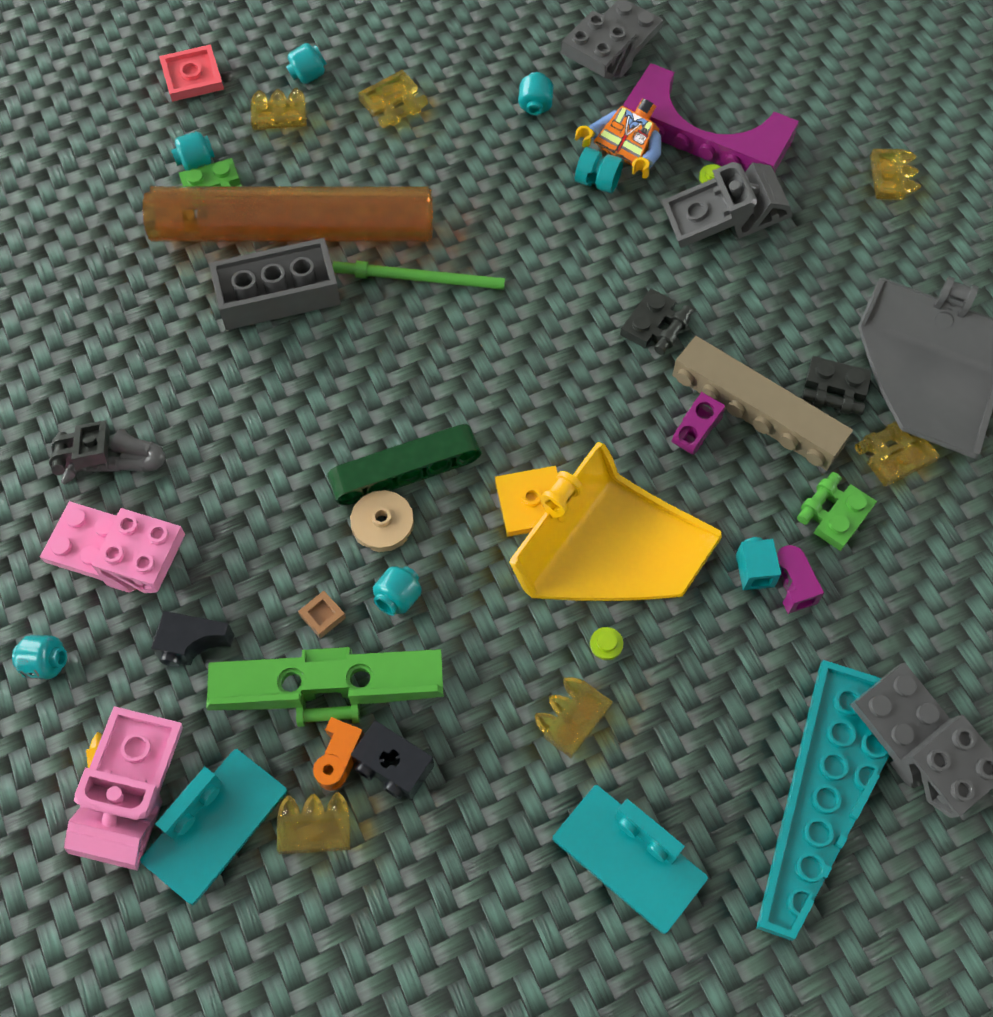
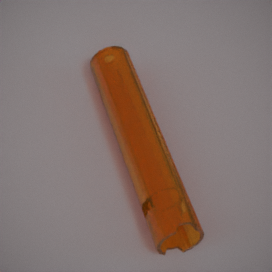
M150 186V191L144 193L143 198L145 231L148 239L152 242H306L324 237L326 242H430L433 237L432 189L429 186Z

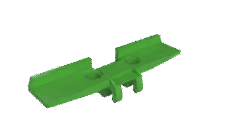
M350 647L302 650V656L296 658L209 662L206 709L262 710L296 708L297 726L305 727L306 722L329 721L331 717L337 720H352L353 724H359L360 704L444 697L441 649L352 654ZM360 671L370 675L369 683L361 688L353 686V675ZM295 675L300 677L302 682L297 690L289 692L283 689V681L288 676ZM317 693H341L342 697L349 698L351 706L306 708V701L316 699Z

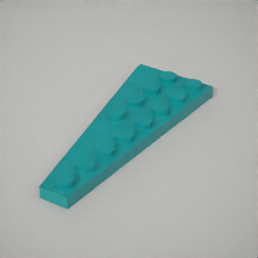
M826 660L820 663L756 929L791 941L796 938L824 880L832 869L831 867L838 853L843 848L851 828L858 819L879 779L880 773L890 755L850 704L882 678Z

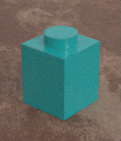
M752 537L741 542L736 553V560L743 590L775 587L781 576V570L774 540Z

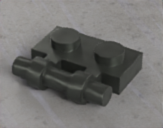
M650 288L622 326L620 335L643 348H646L652 340L657 343L654 347L656 353L663 355L668 348L673 347L680 330H684L690 323L693 309L688 305H684L680 311L675 312L673 311L676 303L675 300ZM664 322L670 325L667 330L660 329Z
M813 356L810 361L805 387L816 389V391L805 388L802 399L813 402V406L822 408L824 405L839 409V413L849 415L851 412L862 415L865 404L856 402L854 399L864 402L872 371ZM827 392H828V393H832V394H836V395H840V396H843V397L841 398V397L833 396V395L827 394Z
M103 420L75 426L74 433L58 432L51 445L53 452L50 455L49 465L52 468V473L62 475L69 464L72 463L75 469L95 468L107 463L110 432L107 421Z

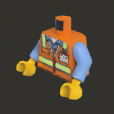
M642 98L635 112L621 106L618 110L612 111L590 126L578 127L575 140L577 141L583 137L582 146L585 148L590 146L591 139H595L594 143L600 149L611 155L623 158L625 163L632 166L633 175L639 170L642 172V178H648L649 169L661 156L659 128L649 120L657 106Z

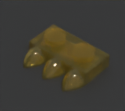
M294 88L286 100L284 93L276 89L268 101L267 96L261 90H258L251 100V124L253 130L307 126L306 102L302 91Z
M902 149L872 150L870 160L876 199L904 200L905 195L921 188L919 183L909 179L919 173L918 169L907 165L916 159L917 156Z
M567 677L563 679L564 687L572 699L562 695H550L551 707L558 717L548 713H536L535 720L540 731L544 734V738L568 757L572 758L610 709L613 702L587 682L578 678Z
M336 792L330 799L326 812H324V807L315 794H311L306 800L302 814H300L296 801L290 795H287L282 801L277 814V853L279 855L351 850L350 812L346 800L339 792Z

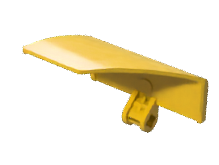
M597 442L573 475L560 471L555 477V484L552 488L542 494L540 500L545 513L512 556L509 563L522 589L531 598L575 601H628L683 597L721 540L722 534L720 530L668 504L621 476L606 445Z

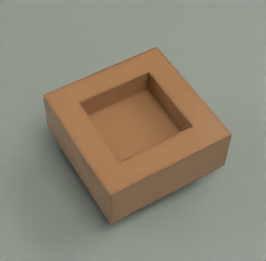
M322 591L298 611L300 617L320 639L346 618L345 613L325 591Z

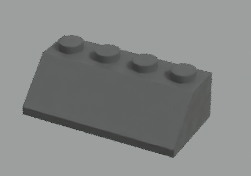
M325 237L209 263L219 311L226 330L341 305L337 281Z

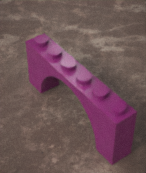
M652 63L649 64L623 104L624 107L635 112L642 98L652 102L657 107L649 120L659 128L661 142L720 166L731 162L739 163L742 165L744 172L754 162L771 165L775 173L793 142L799 123L795 119L773 112L764 123L746 132L716 134L701 130L684 120L671 102L670 94L675 72Z

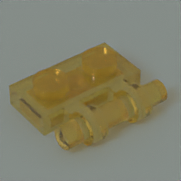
M403 70L358 93L359 101L373 117L382 112L385 114L378 118L382 128L389 125L395 126L401 122L402 118L409 114L415 115L421 111L422 107L428 105L425 95L417 98L414 97V95L418 94L417 85ZM401 102L404 103V105H402L401 107L395 109V107H394L395 105H397V104H399V103H401Z
M896 421L888 424L886 429L879 433L872 432L864 436L862 441L855 444L858 454L862 455L868 451L875 454L869 458L867 464L884 487L936 462L939 454L929 441L914 435L910 436L907 432L901 431ZM890 440L897 442V444L889 448L885 445Z

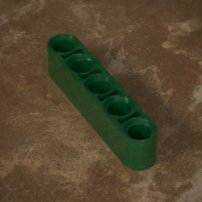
M461 424L338 465L327 473V478L338 505H350L357 503L363 496L371 492L392 491L468 465L476 461L482 452L470 425Z

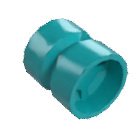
M585 147L576 167L575 182L586 186L596 184L598 190L613 194L622 173L624 159L611 154L603 157L602 151Z

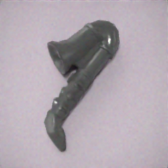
M122 428L114 435L110 447L111 452L121 453L119 457L108 456L107 463L95 468L75 469L72 463L65 470L61 483L64 485L69 483L80 471L120 472L123 470L141 471L144 473L155 471L163 466L166 460L165 452L155 442L134 438L126 429Z

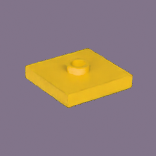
M556 466L495 476V484L507 537L530 533L543 516L545 509L540 497L555 484V477L558 474Z

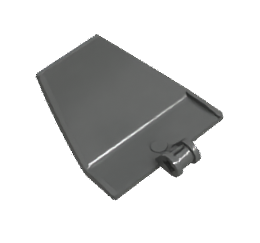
M948 276L937 298L888 279L879 278L858 328L873 374L901 431L977 459L981 452L993 410V318L970 310L979 286L972 285L969 287L955 282L954 277Z

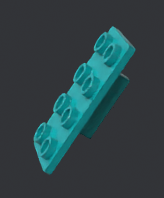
M234 749L214 773L204 766L155 823L163 833L140 858V863L190 905H195L287 794V788L241 751Z
M598 785L593 786L552 838L557 845L662 934H666L708 879L704 872L681 854L685 846L630 800L626 799L621 805Z

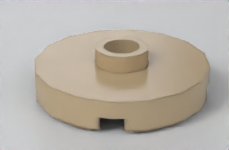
M386 490L374 491L363 496L354 505L350 516L352 533L357 542L377 552L392 551L402 546L408 540V536L414 527L413 511L407 500L397 493ZM379 516L387 517L385 521H377Z

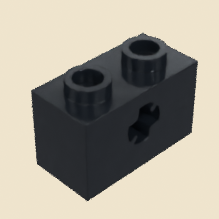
M376 720L351 753L353 762L356 765L354 770L370 781L375 777L385 783L383 789L397 799H401L404 796L412 800L434 767V760L431 755ZM396 758L398 765L396 767L390 765L386 769L384 761L392 762Z

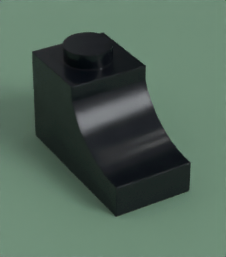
M163 611L151 649L162 664L171 667H179L180 664L191 666L193 659L207 649L220 646L231 647L234 633L229 623Z

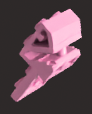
M69 501L40 558L45 563L102 580L106 586L129 593L137 589L143 593H155L159 591L185 533L179 525L120 508L116 516Z
M113 707L89 768L85 767L75 792L74 801L80 805V808L68 822L64 849L68 854L138 871L140 858L144 855L162 805L159 793L183 729L182 723Z

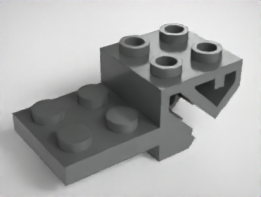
M617 0L603 15L592 10L562 40L561 54L604 78H621L632 67L633 58L662 29L663 19L627 0Z
M731 162L713 170L715 178L662 200L680 248L732 226L738 239L793 217L788 200L772 166L752 162L746 172H744L741 164Z
M905 662L896 666L850 704L893 760L889 763L905 784L911 788H916L923 784L927 802L948 817L962 816L993 788V751L964 715L949 718Z

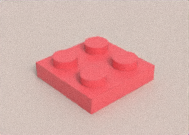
M211 44L159 56L172 102L224 90Z

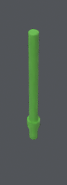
M358 260L356 263L333 262L334 273L355 275V278L367 279L368 276L501 290H504L505 278L369 265L368 261Z

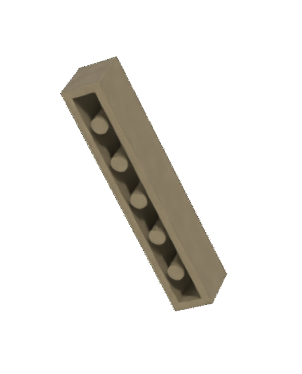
M698 336L692 339L675 361L672 376L679 383L689 386L699 393L703 392L724 404L725 409L732 416L745 420L753 425L758 432L771 436L786 449L797 452L812 465L819 466L826 471L842 451L853 432V429Z

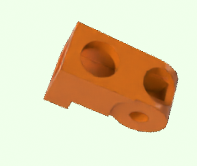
M331 717L325 729L331 740L325 754L317 759L313 767L315 779L322 788L329 791L341 788L346 782L354 764L351 753L365 735L362 729Z

